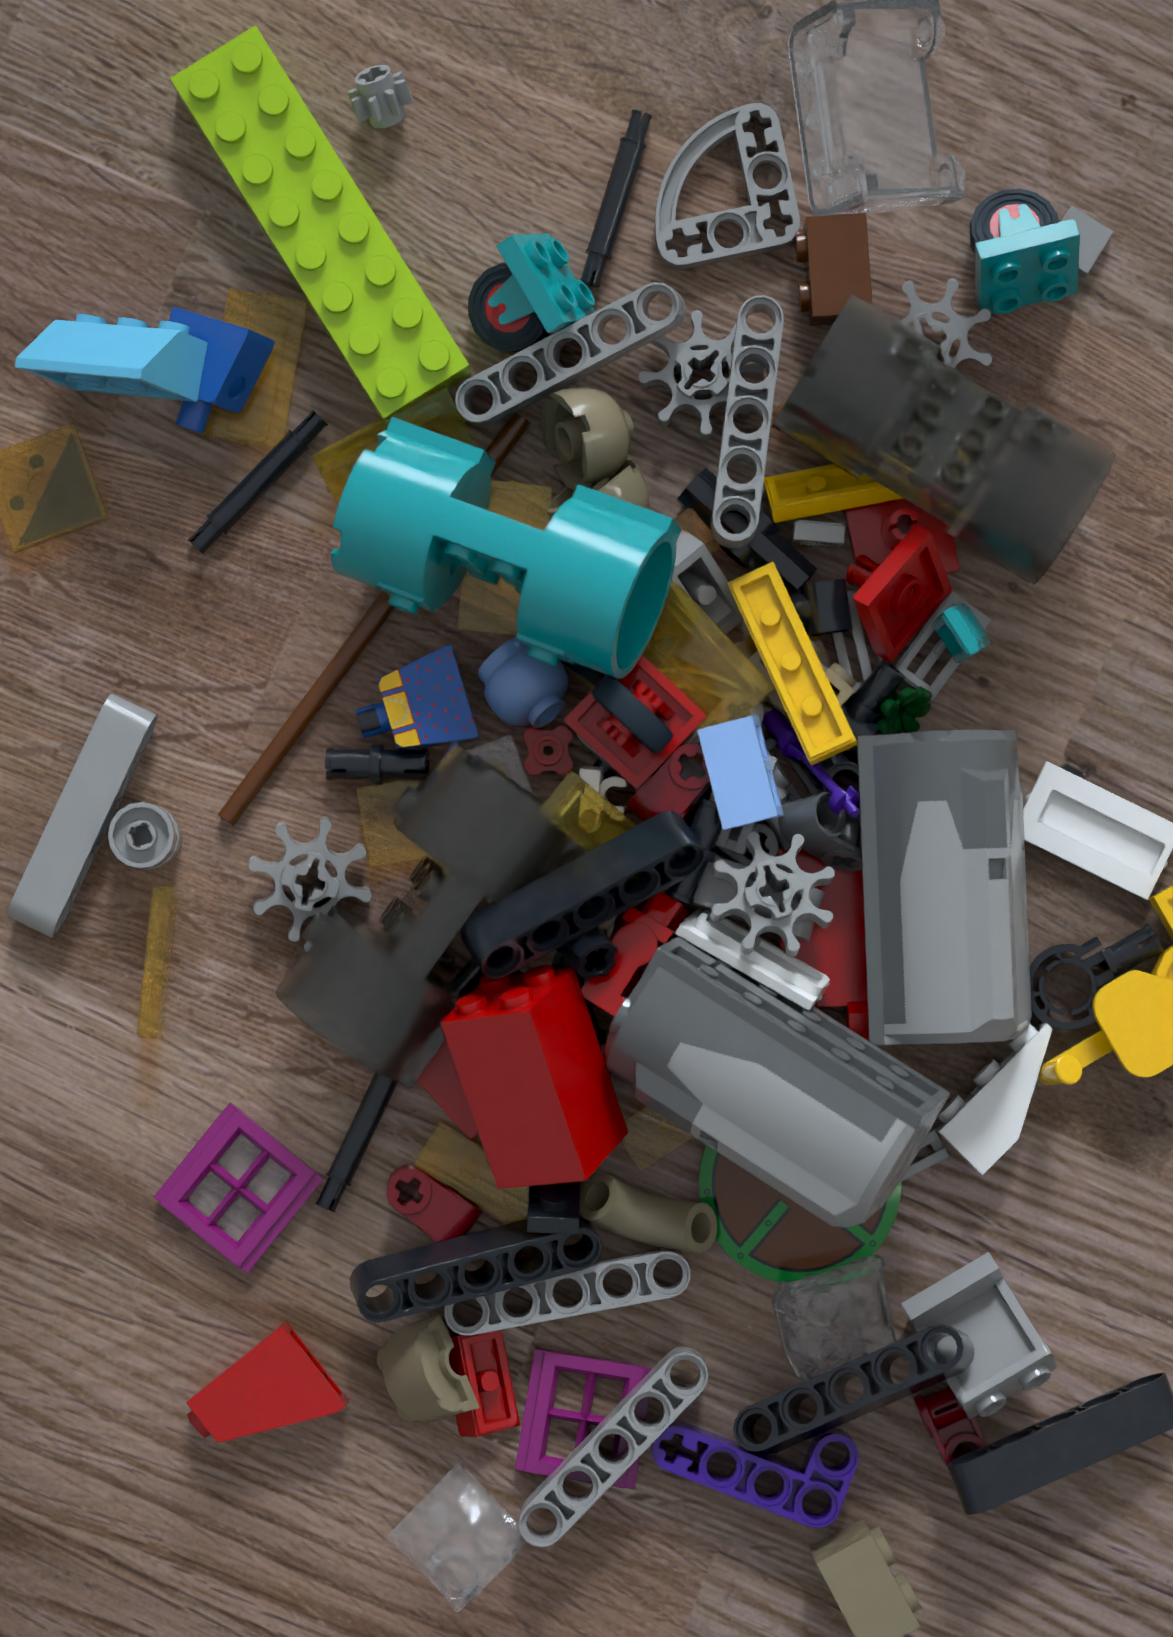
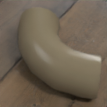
M606 1173L596 1174L588 1179L580 1191L579 1213L581 1216L603 1229L628 1239L669 1250L703 1253L708 1251L716 1238L717 1218L714 1210L706 1203L676 1200L655 1195L635 1188Z

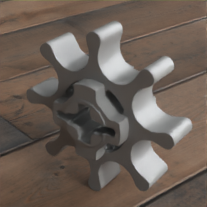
M950 278L947 281L946 293L943 299L933 304L920 300L916 294L914 282L908 280L902 285V290L910 299L911 308L909 314L903 319L891 320L883 314L877 313L872 319L874 326L887 327L897 337L896 350L888 356L877 358L874 362V367L876 370L882 371L894 362L907 364L913 371L914 376L913 383L906 393L907 398L910 400L917 399L920 383L930 375L943 377L949 384L951 396L959 398L962 395L963 388L955 379L954 370L956 365L967 358L976 359L986 366L992 362V354L972 348L967 337L971 326L990 319L991 311L985 307L969 317L956 313L951 302L952 295L959 286V282L955 278ZM939 312L945 314L950 320H942L933 316L932 313ZM923 317L934 332L943 330L946 334V337L940 343L941 354L944 358L942 361L931 346L922 348L919 343L925 336L924 324L921 320ZM910 323H914L913 335L910 339H906L907 327ZM959 339L960 347L955 355H951L952 343L954 340ZM916 358L927 360L931 362L933 365H923L917 362Z
M695 310L691 313V325L694 330L692 337L680 344L669 341L665 335L652 341L653 346L663 350L668 355L669 362L659 372H640L638 378L641 388L661 385L671 393L672 400L670 404L658 414V422L661 426H668L672 417L678 411L684 409L692 410L701 419L700 437L707 440L712 436L709 416L716 408L726 406L729 378L726 379L723 376L722 369L727 367L730 376L731 349L734 345L736 324L725 339L712 340L706 337L702 331V312ZM713 362L710 370L711 381L708 382L705 379H701L690 388L693 378L692 369L695 368L701 372ZM757 362L750 365H742L739 369L743 379L747 377L761 379L764 375V367ZM675 371L681 375L679 383H676L674 380ZM740 412L738 415L742 420H747L751 412Z
M326 816L321 817L319 820L317 836L307 843H299L293 840L289 835L286 823L278 822L275 826V832L285 844L283 855L278 860L272 862L264 861L257 856H251L248 860L250 871L265 872L273 878L275 887L270 895L254 901V912L257 915H262L274 905H283L289 908L293 913L294 920L288 929V938L293 942L300 939V927L303 921L312 915L325 917L330 922L333 934L341 936L344 933V925L334 913L337 902L347 896H354L363 902H368L372 896L369 887L352 885L345 878L347 866L352 861L366 856L365 846L362 843H357L351 850L345 853H336L330 850L326 844V836L332 827L331 819ZM301 854H305L304 856L300 857L299 859H297V860H295V861H291V860H292L293 858H295L296 856H299V855H301ZM317 858L318 879L322 883H313L311 889L308 890L307 897L302 899V880L297 875H306L312 866L313 860ZM326 861H330L334 865L336 873L329 870L325 863ZM283 885H286L291 889L292 893L294 894L293 897H290L286 893ZM325 897H328V898L325 899L324 901L315 904V903L318 902L319 900H321V899H323V898H325Z
M752 831L748 834L745 843L753 858V862L748 867L735 869L723 860H718L714 864L713 876L729 881L736 890V896L728 903L713 905L710 915L711 919L714 922H719L727 916L737 915L746 920L750 932L741 944L740 949L743 954L749 955L752 953L755 939L760 934L773 932L783 939L786 955L788 957H795L800 948L799 942L793 935L792 927L795 923L807 919L814 921L823 929L828 928L831 924L832 912L815 907L810 901L809 892L816 886L831 884L835 875L834 869L826 867L818 873L810 874L798 867L795 857L801 851L804 844V837L800 834L793 836L790 849L786 854L774 857L763 851L760 846L759 834ZM753 878L754 884L746 888L747 882ZM766 879L774 892H783L779 902V909L771 896L762 898ZM799 900L798 907L792 910L791 904Z

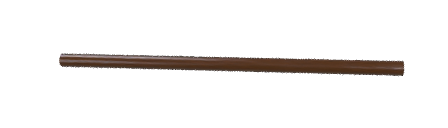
M517 412L512 414L486 450V453L496 462L490 475L491 477L530 425V422ZM384 591L380 593L217 814L232 826L236 824L395 607L388 604L390 598L388 594Z

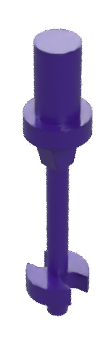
M777 709L769 710L763 716L762 723L778 740L777 748L785 757L793 756L805 763L832 794L828 801V806L836 815L844 809L851 817H856L860 813V810L856 807L860 798L858 792L852 786H849L848 790L844 792L818 763L811 766L794 728Z

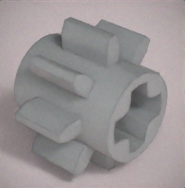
M376 65L361 71L355 77L357 88L347 92L358 121L362 122L369 119L371 126L374 128H386L397 124L406 115L403 105L413 103V98L403 72L399 71L392 75L391 69L387 65Z

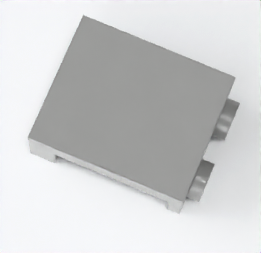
M989 1252L901 1303L916 1332L942 1324L961 1330L973 1342L974 1358L968 1369L946 1379L969 1420L978 1414L981 1417H986L997 1412L1006 1404L1007 1397L1022 1388L1029 1391L1041 1386L1051 1377L1050 1372L1058 1368L1053 1354L1048 1346L1043 1343L1003 1279L999 1267ZM952 1336L944 1337L937 1345L936 1355L942 1364L948 1363L956 1355L957 1345Z

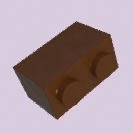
M866 213L805 217L803 232H795L796 262H805L806 281L798 282L800 312H809L810 326L869 322L873 314Z

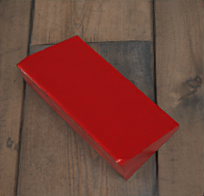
M502 1330L476 1335H450L454 1344L449 1353L450 1367L457 1375L467 1376L480 1407L455 1415L459 1435L461 1437H480L520 1426Z

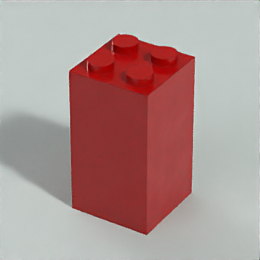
M541 965L526 971L524 974L507 975L497 979L483 976L479 980L480 985L469 995L460 998L456 1002L457 1007L440 1023L497 1189L586 1181L628 1134V1130L574 968L553 970L551 965Z

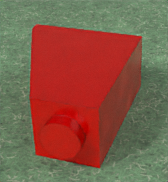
M285 1321L195 1393L186 1403L191 1409L187 1416L195 1429L204 1438L211 1434L219 1443L338 1413L347 1405L349 1399L291 1325Z

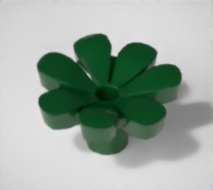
M922 686L915 690L907 687L899 695L895 692L880 707L883 716L877 723L879 734H901V730L904 733L918 732L920 724L915 718L923 717L929 712L931 708L929 701L932 698V693Z

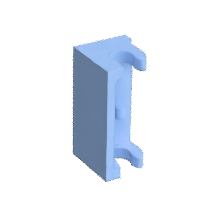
M751 715L697 730L723 830L784 816L758 716Z

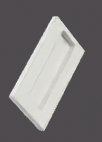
M1048 761L1045 762L1031 792L1026 796V803L1023 807L1024 841L1145 900L1149 899L1163 868L1167 866V859L1173 849L1172 822Z
M698 908L689 917L685 918L675 933L807 1010H810L817 1001L822 999V995L830 984V979L825 974L795 957H788L785 951L760 937L755 939L752 953L749 955L743 954L740 949L741 944L750 931L727 918L714 922L710 916L712 910L709 909L702 911Z

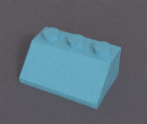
M77 314L76 321L54 320L16 357L15 368L71 390L197 402L208 342L190 335L189 326L176 322L160 321L159 328H147L148 323L137 319L119 317L117 325L106 324L107 320L101 317Z

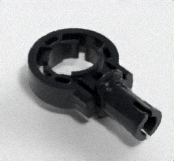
M1149 923L1083 961L1080 960L1082 956L1102 945L1097 936L1080 946L1060 944L1041 952L1030 965L1032 1012L1042 1022L1061 1030L1081 1029L1095 1022L1096 1019L1091 1005L1098 992V988L1151 957L1165 952L1158 939L1142 948H1138L1139 944L1155 936ZM1072 952L1075 953V957L1061 958V954ZM1053 955H1056L1059 960L1052 962L1045 968L1049 973L1058 965L1075 964L1083 968L1091 979L1092 991L1088 1001L1079 1009L1071 1010V1015L1074 1016L1088 1009L1089 1016L1082 1020L1060 1022L1047 1016L1049 1009L1063 1016L1065 1011L1055 1008L1048 1001L1044 991L1045 977H1040L1039 992L1033 991V981L1038 968ZM1106 961L1110 969L1095 976L1092 968ZM1037 996H1040L1045 1004V1008L1042 1010L1035 1001Z

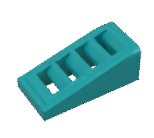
M964 603L951 606L933 621L932 626L956 663H963L990 645L986 632L971 609Z

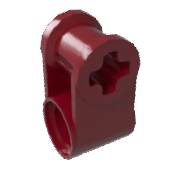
M689 743L675 750L656 773H653L639 788L625 808L641 822L665 811L677 812L684 819L694 806L693 803L711 783L705 759L701 767L706 773L700 780L693 775L687 781L680 777L684 768L679 762L685 755L690 759L696 758L698 754L704 758L701 745Z
M405 1164L397 1167L387 1181L386 1196L389 1204L397 1212L417 1225L424 1234L435 1242L468 1234L484 1212L461 1192L449 1185H445L422 1167L415 1164ZM413 1177L418 1179V1191L422 1195L419 1198L410 1195L406 1201L400 1199L401 1188L397 1182L401 1179L403 1182L408 1183Z
M949 1386L925 1397L921 1394L912 1396L930 1438H933L946 1467L953 1460V1450L959 1443L965 1441L973 1442L978 1446V1449L987 1445L976 1420L977 1416L969 1420ZM955 1402L954 1405H951V1406H949V1407H947V1408H945V1409H942V1410H940V1411H938V1412H935L936 1410L941 1409V1408H943V1407H945V1406H948V1405H950V1404H952V1403Z

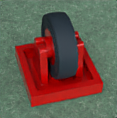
M642 655L634 668L624 678L616 679L605 675L563 721L638 791L646 780L661 768L673 752L682 746L708 719V716Z

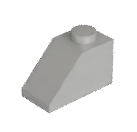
M681 527L682 530L676 543L674 573L667 598L709 646H712L744 619L727 584V579L705 544Z

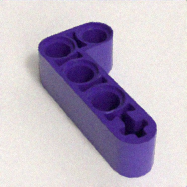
M676 1419L651 1444L653 1459L658 1466L666 1471L813 1528L826 1527L834 1522L842 1507L859 1459L854 1441L848 1433L839 1428H833L813 1438L802 1467L768 1454L746 1450L735 1441ZM674 1433L680 1434L682 1445L697 1452V1442H703L704 1444L698 1454L697 1467L690 1466L693 1462L692 1455L684 1451L676 1450L673 1457L667 1456L665 1445L661 1443V1440H671ZM839 1441L845 1444L848 1449L845 1460L835 1466L823 1463L820 1458L823 1447L829 1442ZM720 1451L731 1454L735 1459L734 1468L724 1476H716L710 1473L706 1467L710 1456ZM767 1470L775 1471L782 1477V1485L779 1490L769 1495L761 1494L754 1487L756 1477L761 1472ZM820 1489L829 1494V1504L826 1509L819 1513H810L803 1509V1497L810 1490Z

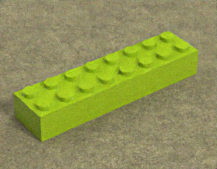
M256 25L170 78L178 96L386 427H388L392 417L402 419L471 376L467 360Z

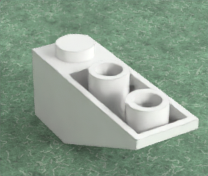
M1040 1023L1036 1028L1029 1024V1027L1017 1039H1012L1008 1043L1013 1051L1000 1064L995 1059L987 1063L973 1078V1081L978 1086L964 1100L959 1095H956L941 1109L937 1116L942 1122L935 1128L936 1132L981 1175L1019 1139L1052 1032V1028L1047 1023Z

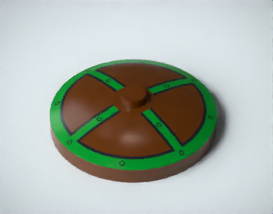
M705 1145L699 1169V1194L701 1202L708 1204L716 1215L717 1242L737 1263L754 1274L772 1281L805 1285L836 1279L854 1270L871 1257L887 1237L896 1218L901 1197V1181L882 1208L877 1210L865 1223L851 1227L831 1226L713 1148Z

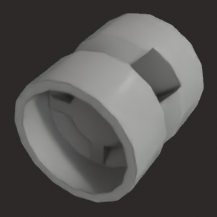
M139 802L129 804L116 813L110 822L108 839L110 848L116 858L124 864L145 870L163 868L174 860L180 851L182 833L178 821L170 812L153 804Z

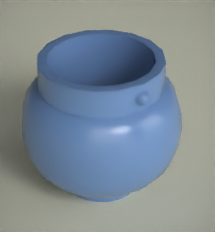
M513 638L501 645L483 662L477 676L485 685L484 695L487 703L502 722L510 726L525 727L531 724L534 728H540L555 719L564 709L566 702L563 698L568 690V674L559 659L556 666L553 667L528 657L527 652L529 648L518 639Z

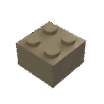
M862 1518L810 1546L816 1565L855 1637H902L920 1627L914 1612L922 1609L904 1572L902 1571L894 1576L889 1568L897 1563V1560L879 1526L869 1530Z

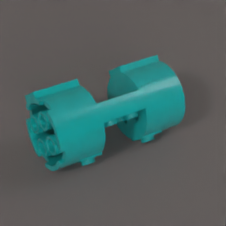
M392 417L387 430L379 433V447L375 452L364 449L344 487L333 523V528L340 530L341 538L340 549L334 548L330 553L334 571L341 576L384 591L390 596L388 604L416 615L419 607L435 613L436 609L445 604L456 591L467 570H470L469 574L493 585H497L499 579L502 578L504 582L516 587L515 592L521 594L517 612L516 639L529 648L527 652L528 657L553 667L556 666L559 659L573 665L574 663L616 679L624 678L634 668L645 651L655 631L668 596L676 561V543L682 530L675 520L577 484L573 497L561 505L550 520L545 531L488 511L491 496L490 475L496 462L485 450Z

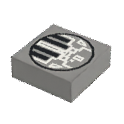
M797 520L792 527L791 545L841 549L844 544L845 526H843V523Z

